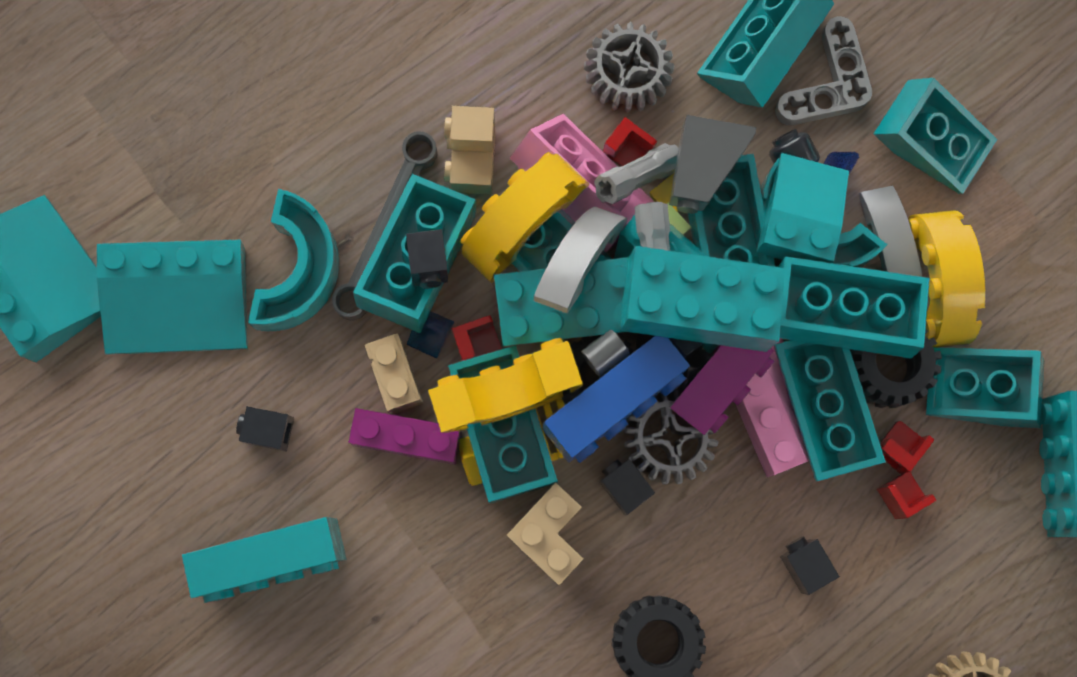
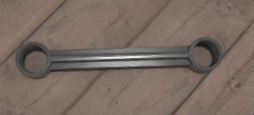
M417 131L405 138L402 145L405 158L404 163L349 282L339 286L333 294V307L345 320H358L367 311L359 309L354 313L342 312L339 306L340 297L348 291H354L411 175L420 176L421 171L431 167L437 159L436 143L428 133ZM417 141L427 142L432 148L430 156L421 161L414 160L408 155L409 147Z

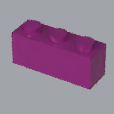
M721 345L670 408L703 435L709 429L716 433L728 418L723 413L732 402L738 406L751 391V388L746 384L755 374L761 378L775 362L770 358L774 350L770 348L767 352Z
M355 408L348 443L355 447L456 465L462 430L441 433L439 423Z

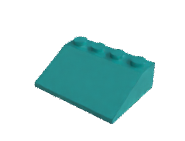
M45 195L0 214V328L20 357L38 362L101 317L97 266Z
M241 239L97 244V285L106 355L248 349L246 252Z

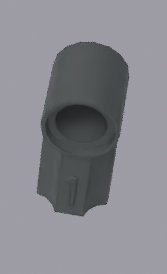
M611 329L600 338L590 342L581 351L586 363L600 378L630 356L624 343Z

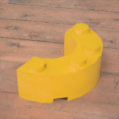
M547 152L527 171L523 168L516 171L507 182L509 187L500 196L494 194L485 202L482 210L485 212L484 215L461 238L460 242L463 244L462 255L491 284L495 281L494 275L501 274L516 259L518 252L529 237L553 214L561 209H566L590 185L559 154Z
M956 210L910 215L908 221L916 248L922 252L923 263L928 267L930 275L928 292L930 304L926 317V329L928 332L925 336L928 339L935 338L938 344L933 347L970 344L976 339L982 326L981 320L976 321L978 309L985 308L984 268L975 233L971 225L962 224L961 219H964V215Z
M556 338L541 344L542 350L518 357L513 360V366L502 370L500 366H493L480 371V376L459 379L458 375H452L438 380V387L430 389L428 392L441 433L465 430L469 428L468 424L481 422V425L518 415L564 397L562 391L570 389L571 392H575L583 386V382L569 341L563 342L562 338Z

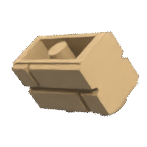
M393 334L366 344L365 348L369 359L372 361L371 366L387 411L392 415L423 404L399 334Z

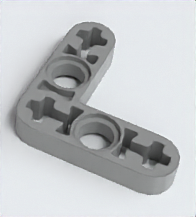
M842 16L831 18L822 32V42L834 82L783 94L775 107V115L782 124L797 125L857 112L863 109L870 101L872 87L854 25L848 18ZM834 28H837L838 32L845 33L841 39L842 48L838 51L835 50L840 46L838 35L831 34ZM841 57L851 58L855 63V69L852 71L842 70L838 65V59ZM855 77L858 78L853 82L854 90L856 93H862L858 101H856L854 96L849 97L848 95L852 90L851 79ZM825 94L830 97L832 101L831 108H819L815 103V96ZM805 98H807V106L800 107L795 115H792L790 110H784L788 102H791L792 107L802 106L806 100Z

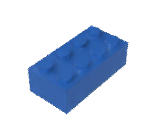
M654 336L544 421L542 430L568 463L575 458L581 463L599 448L596 443L599 439L605 436L609 441L625 429L628 425V422L625 420L627 417L633 414L636 419L658 402L654 396L661 392L666 397L687 379L683 373L690 365L668 337Z

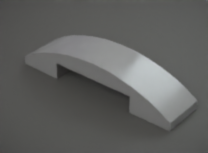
M888 186L860 192L859 197L867 226L871 225L873 233L888 244L879 253L883 271L922 277L913 233L895 188Z
M592 207L587 210L574 223L555 251L534 294V301L568 313L583 290L584 278L607 243H614L626 225L627 217L598 207Z

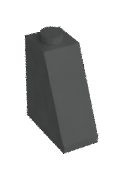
M686 115L682 126L669 205L677 206V210L684 213L694 214L698 210L704 211L755 136L756 127Z

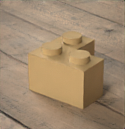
M452 106V117L445 118L444 127L447 149H452V161L445 162V181L450 182L451 190L459 193L492 195L496 136L494 108Z
M555 483L514 526L507 536L560 585L584 558L561 538L558 532L582 507Z

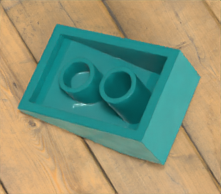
M935 78L908 80L873 133L894 154L958 194L965 192L998 140Z
M781 153L756 252L779 259H784L787 256L832 263L835 259L842 230L849 171Z
M933 347L934 352H941L942 359L937 360L936 365L942 367L940 374L934 376L938 380L933 388L928 389L926 415L1005 427L1041 429L1045 362L1041 351Z

